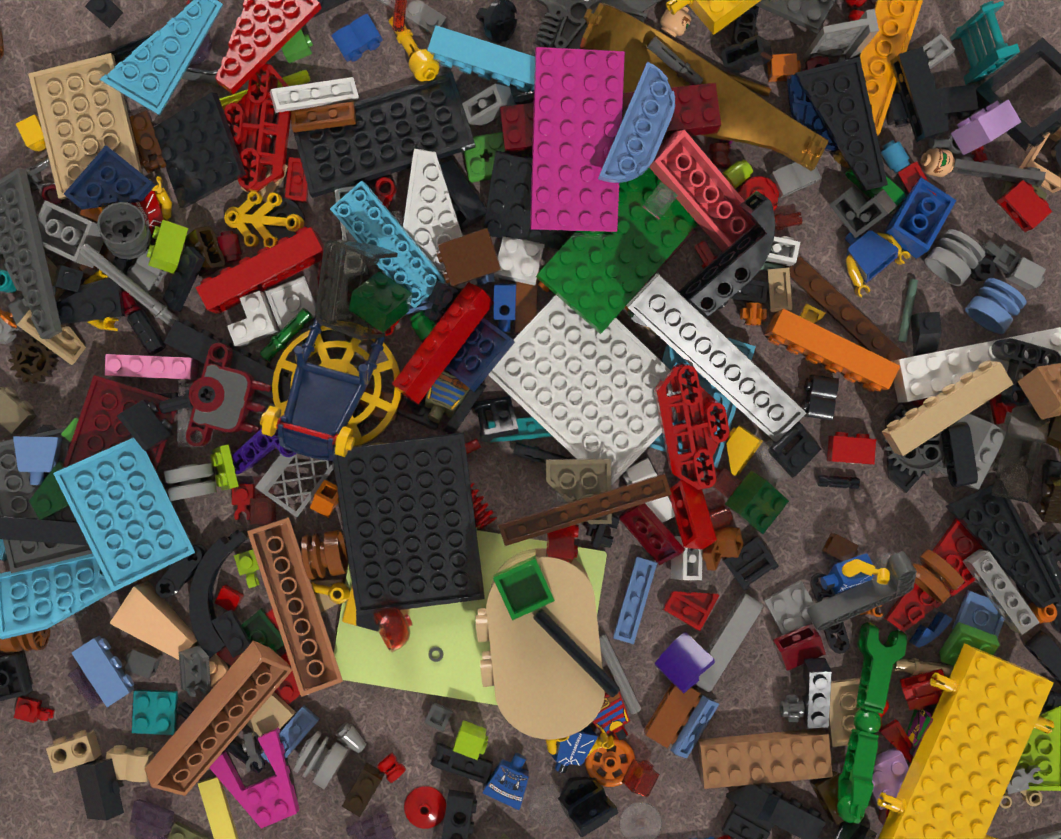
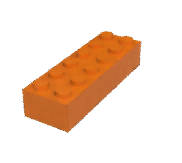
M784 308L774 313L764 333V336L768 337V342L777 346L779 344L787 346L786 350L795 355L801 353L806 356L805 359L813 364L819 362L825 365L824 369L836 374V372L844 374L843 378L852 383L858 381L863 384L862 388L870 392L888 390L900 368V365Z

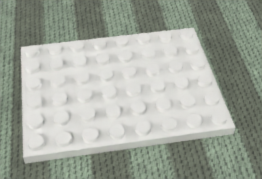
M557 295L514 339L515 343L489 373V376L576 459H611V485L662 433L654 389L660 380H665L671 370L617 318L600 334ZM669 383L667 385L669 392L667 396L675 395L676 392H672L671 385ZM671 407L673 419L675 420L677 418L675 407Z

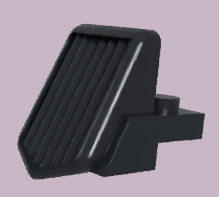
M592 777L569 778L560 792V797H558L565 815L572 822L580 837L586 836L618 814L617 807L608 798L604 788Z

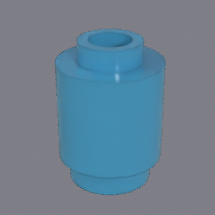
M892 140L882 146L884 150L881 152V155L889 169H893L894 173L910 165L908 161L910 158L900 141L895 143Z

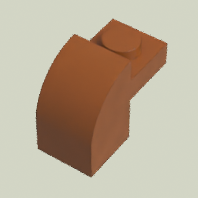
M724 527L714 530L717 540L702 551V559L706 562L707 570L716 571L722 557H739L744 545L739 527Z

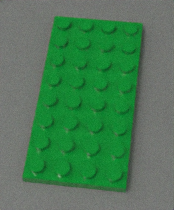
M648 168L639 177L619 184L617 232L576 231L541 269L536 278L601 334L698 223L654 172Z

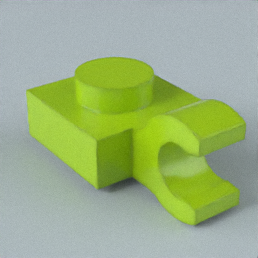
M253 549L234 555L239 575L246 574L248 588L260 585L256 570L260 569Z

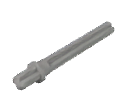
M86 243L82 245L79 249V254L148 308L155 315L156 319L160 318L170 327H172L175 320L179 321V318L167 309L168 306L166 304L163 305L90 245Z

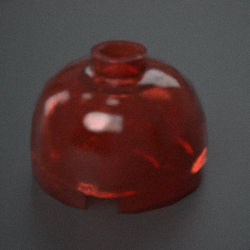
M386 608L373 613L376 626L380 623L379 633L389 651L394 652L408 642L411 634L409 627L413 625L408 614L403 615L396 608Z

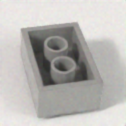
M44 201L37 218L43 247L74 262L93 268L94 265L79 254V249L86 243L98 253L100 252L104 240L99 233L97 223L63 207Z

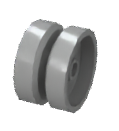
M212 463L202 465L191 464L177 467L174 470L164 471L166 483L180 482V486L167 490L169 500L174 501L216 493L217 489L214 481L201 482V478L210 477L214 474Z

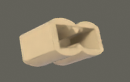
M116 745L106 752V759L112 758L117 780L132 782L148 781L145 767L153 759L154 752L148 751L146 747H137L134 750L127 749L125 745Z

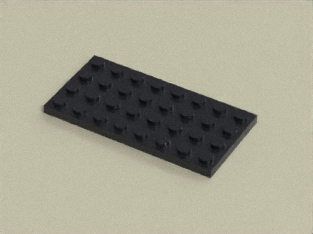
M452 72L435 77L431 81L419 82L354 102L356 124L294 132L309 193L312 198L334 192L343 187L356 185L360 181L366 182L411 168L414 149L436 152L438 159L476 148Z

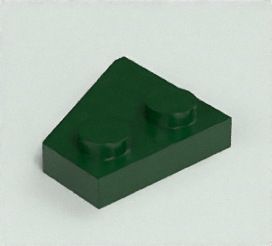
M62 462L54 466L29 500L39 520L69 506L53 474L65 468Z

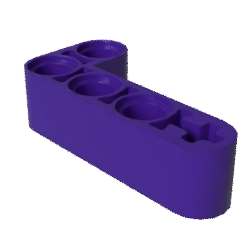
M261 428L231 457L235 473L240 474L258 464L275 447L285 457H292L297 453L280 446L278 429L271 437L262 434Z

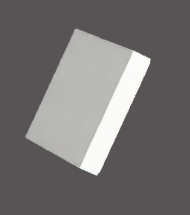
M305 276L265 291L280 331L302 308L307 309L313 315V318L320 316Z

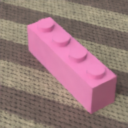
M106 354L105 376L197 380L198 360L194 358Z

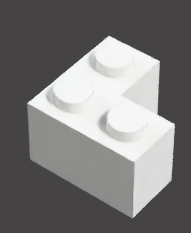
M261 291L240 298L247 318L227 326L233 343L237 347L249 345L280 332L267 297Z

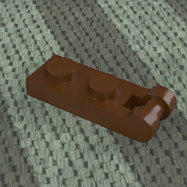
M144 111L129 117L132 132L146 172L149 174L154 172L156 168H165L167 164L162 157V151L155 137L154 124L150 113ZM157 155V159L151 161L150 157Z

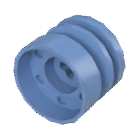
M988 278L984 282V287L979 289L980 296L973 297L965 311L970 318L987 330L1004 334L1013 322L1011 316H1017L1027 301L1011 285L995 278Z

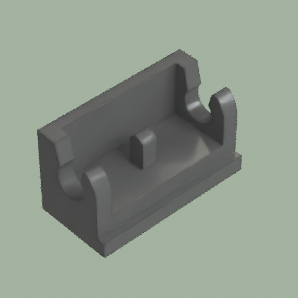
M199 645L178 652L181 689L186 690L192 697H196L194 690L197 689L202 690L204 694H208L211 691L209 656Z

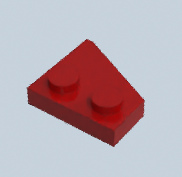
M672 591L662 610L692 628L701 631L719 595L714 593Z

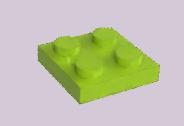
M229 444L213 449L210 459L212 466H216L217 475H215L217 486L221 487V491L239 487Z

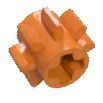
M746 303V308L740 309V319H745V325H761V320L767 319V309H762L761 303Z

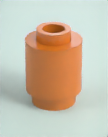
M1034 603L1028 604L1040 623H1048L1056 619L1057 609L1053 603L1044 608H1038Z

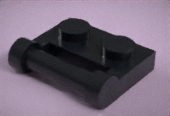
M510 396L478 401L473 405L474 412L479 420L481 441L489 442L493 438L519 434ZM486 410H491L495 428L489 429Z
M797 422L776 444H772L768 451L793 478L822 448L805 431L804 426ZM797 436L799 438L797 443L784 455L782 449Z
M755 536L743 545L738 558L726 557L722 560L744 591L750 588V584L771 569L775 570L779 567L758 536ZM762 559H766L767 563L747 577H742V573Z

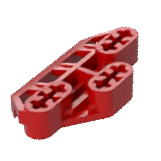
M264 64L249 79L248 92L238 103H230L224 109L246 172L245 176L238 179V183L247 192H259L270 182L276 183L284 177L291 111L278 112L277 122L273 124L275 110L271 108L273 103L270 90L277 88L278 81L282 84V87H288V85L270 64ZM267 135L277 136L274 139L273 154L270 153L271 138H268ZM264 164L273 165L269 177H267L268 168L264 167ZM251 178H253V181H250L248 185L246 181H249Z
M684 362L678 363L673 366L665 380H660L654 389L669 470L672 474L698 490L710 488L716 482L713 455L719 443L726 441L729 437L726 409L699 385L698 374L693 366ZM685 369H686V370H688V373L685 374V378H684V377H682V374L685 373ZM669 383L671 385L672 392H676L675 395L667 396V394L669 393L667 385ZM671 407H675L677 421H682L681 424H672L674 419ZM677 436H680L682 449H687V452L678 454L679 445ZM682 465H686L688 478L682 475Z

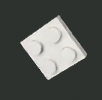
M503 237L498 255L502 271L494 273V277L536 285V275L539 272L544 244Z

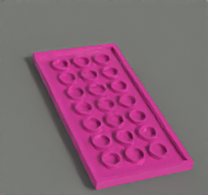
M535 48L530 229L617 232L619 183L602 181L598 177L622 123L624 51Z

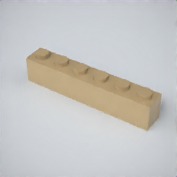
M988 360L978 366L979 369L964 374L960 377L959 382L944 387L939 395L927 398L919 408H913L905 413L906 416L902 419L890 422L882 433L894 453L901 456L906 455L1012 386L1013 383L1001 362Z

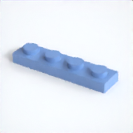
M636 556L613 634L614 639L634 644L657 566L656 561Z

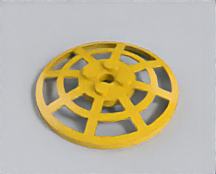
M350 324L322 325V331L343 329L354 331L355 334L350 343L346 341L323 342L321 334H318L314 346L315 350L311 352L309 358L318 352L322 361L319 366L359 377V371L350 362L355 352L368 361L369 354L359 347L363 336L375 342L376 335L361 327ZM310 330L292 341L277 362L273 375L272 393L275 407L281 409V416H284L288 402L287 400L280 403L278 382L281 368L293 372L290 383L291 388L297 364L286 361V358L297 344L308 337ZM384 342L382 345L384 347L383 352L386 354L388 361L376 364L377 368L373 370L372 375H374L375 382L373 395L364 392L360 399L369 403V405L357 417L354 418L352 415L346 426L353 429L352 437L355 438L353 446L364 445L380 435L391 423L401 400V392L397 388H394L392 403L379 398L382 386L380 372L392 369L394 380L400 373L392 352ZM342 347L347 348L342 359H330L326 348ZM375 407L387 411L385 418L380 424L362 437L357 424L365 420Z

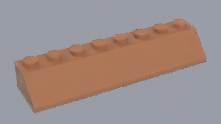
M288 517L247 531L301 697L343 682L311 582L303 566L301 552L290 518Z
M252 641L145 767L151 787L186 796L291 673V666L268 646Z

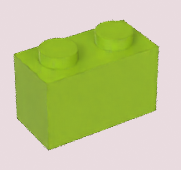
M162 220L160 227L155 226L152 238L156 240L154 245L150 244L146 257L150 258L148 266L174 274L179 263L188 228Z
M463 720L453 751L478 760L479 754L484 755L488 744L489 736H486L487 729Z

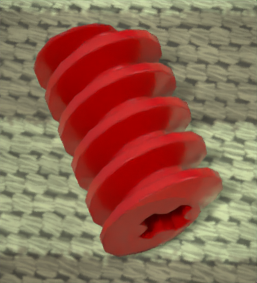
M471 489L476 529H482L497 519V517L490 518L493 510L486 511L489 505L488 502L481 504L484 496L476 497L479 489Z

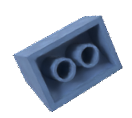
M98 636L73 651L72 655L105 706L109 707L133 691L134 682L121 669L122 663L118 657L113 656L109 649L111 647L108 641Z

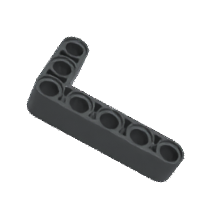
M904 551L898 552L887 560L886 569L890 572L888 584L877 583L876 577L809 607L807 613L816 630L827 629L912 591L917 571Z

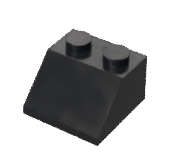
M142 400L117 415L144 451L155 449L174 435L171 431L173 426L166 418L162 419L159 416V408L153 401L148 402V400Z

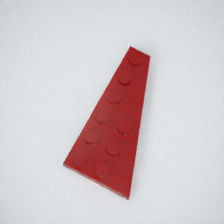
M955 518L933 549V552L950 564L964 580V583L957 590L948 588L951 594L950 597H953L975 581L963 560L979 549L985 550L957 518ZM914 583L913 590L899 597L884 619L905 632L922 620L927 613L934 608L937 609L942 604L934 600Z

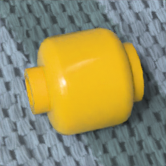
M426 49L413 52L408 62L409 69L414 77L421 82L433 80L439 72L438 61L434 60L433 55Z

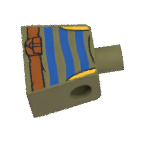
M443 371L426 396L425 406L431 409L428 419L439 423L443 415L452 418L471 389L455 376Z

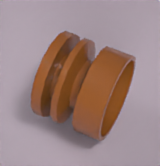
M341 530L325 532L324 542H322L318 533L313 534V537L310 535L302 537L301 557L309 580L316 579L317 575L320 578H324L326 567H328L332 576L348 572V557Z
M50 628L7 639H0V651L43 650L50 638Z

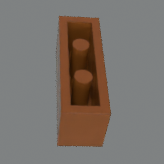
M671 683L644 729L645 735L667 749L670 744L673 745L678 738L679 733L677 732L681 725L685 726L689 720L690 710L692 707L695 708L701 697L699 695L701 693L699 690L692 686L683 694Z

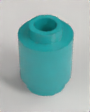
M0 270V291L14 293L17 289L8 271Z

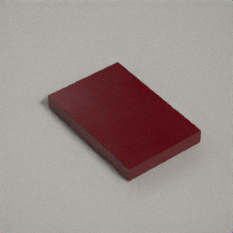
M646 503L634 506L619 516L620 521L658 565L681 555L686 550Z

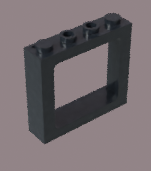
M1042 37L976 89L978 107L984 108L987 111L986 107L996 101L1000 104L1004 102L995 92L1040 57L1061 75V54ZM1061 107L1035 127H1030L1018 116L1021 123L1006 133L1025 151L1032 146L1035 148L1043 142L1047 134L1050 133L1052 135L1061 127Z

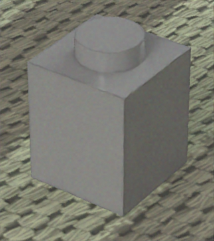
M1022 257L1019 258L1012 271L1008 273L1006 279L1026 290H1030L1042 284L1044 280L1043 274L1046 269Z

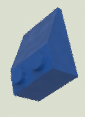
M921 177L891 218L883 234L892 235L902 247V250L908 251L910 255L917 259L929 251L956 200Z

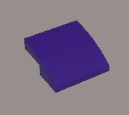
M684 632L661 654L655 662V666L684 694L699 681V676L715 663V660L691 636Z

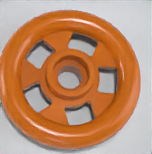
M614 736L615 752L606 751L607 749L601 747L595 749L585 759V767L589 776L595 778L605 787H616L625 783L633 774L636 764L635 754L631 746L623 739L618 741ZM596 752L602 753L599 762L594 760ZM626 754L627 762L621 763L619 755ZM609 759L614 760V764L608 765L607 761ZM600 767L607 772L604 777L597 773ZM620 768L622 774L614 777L612 773Z

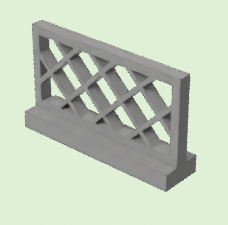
M875 9L866 10L859 20L824 26L804 54V62L816 56L830 58L846 55L847 60L857 58L879 31Z
M280 453L255 488L297 518L324 479L326 480L334 469V462L330 467L329 460L313 461V458H310L308 462L298 463L297 454L292 457H285ZM295 458V463L289 464ZM326 461L327 471L322 475L315 476L313 463ZM311 463L312 476L300 478L298 465ZM296 466L297 478L285 480L284 470L286 467ZM282 475V481H276ZM321 477V479L316 484V478ZM313 478L314 488L312 491L302 493L300 480ZM298 481L300 493L287 495L285 482ZM283 483L284 496L275 497L268 491L273 484ZM309 494L303 501V495ZM300 496L301 505L297 511L289 507L287 497ZM280 498H285V503H283V502H282L281 500H279V499H280Z

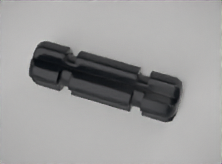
M819 475L817 485L820 487H827L829 485V487L835 488L849 487L850 489H858L860 479L857 477H828L827 475Z

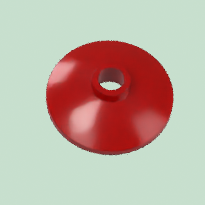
M418 787L411 791L406 798L404 805L405 815L409 822L418 828L429 829L435 827L445 816V798L441 792L433 787ZM427 807L429 811L427 813H423L421 811V808Z

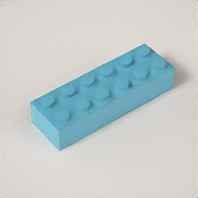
M435 25L427 51L441 65L452 68L453 65L458 67L459 71L467 74L474 72L478 74V77L490 81V78L498 80L497 83L507 87L512 84L518 90L529 93V90L534 92V56Z

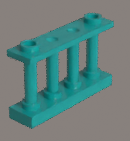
M989 1L981 5L980 10L964 25L956 28V32L950 37L951 41L960 38L962 40L971 67L969 69L970 72L963 77L966 85L987 78L1020 52L1018 43L1008 46V43L1004 42L995 15L1004 6L1003 1L997 3Z

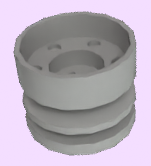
M949 229L944 234V238L938 242L939 247H934L924 261L926 266L939 278L949 284L961 286L970 276V268L974 269L978 266V262L985 257V252L968 235L954 229Z
M317 731L305 743L297 757L293 771L298 774L304 765L307 769L302 777L306 778L311 771H314L315 775L312 783L325 789L348 749L336 742L329 750L326 748L329 737L326 736L322 744H319L317 741L322 733Z

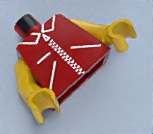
M158 176L156 180L159 185H156L142 202L130 203L138 207L143 213L151 236L155 226L160 227L162 220L169 222L172 213V201L166 190L161 187L163 181Z

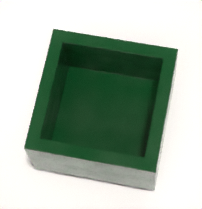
M378 271L352 292L349 311L384 333L409 312L413 293Z
M750 471L725 505L751 527L764 534L788 504L789 500L767 480Z

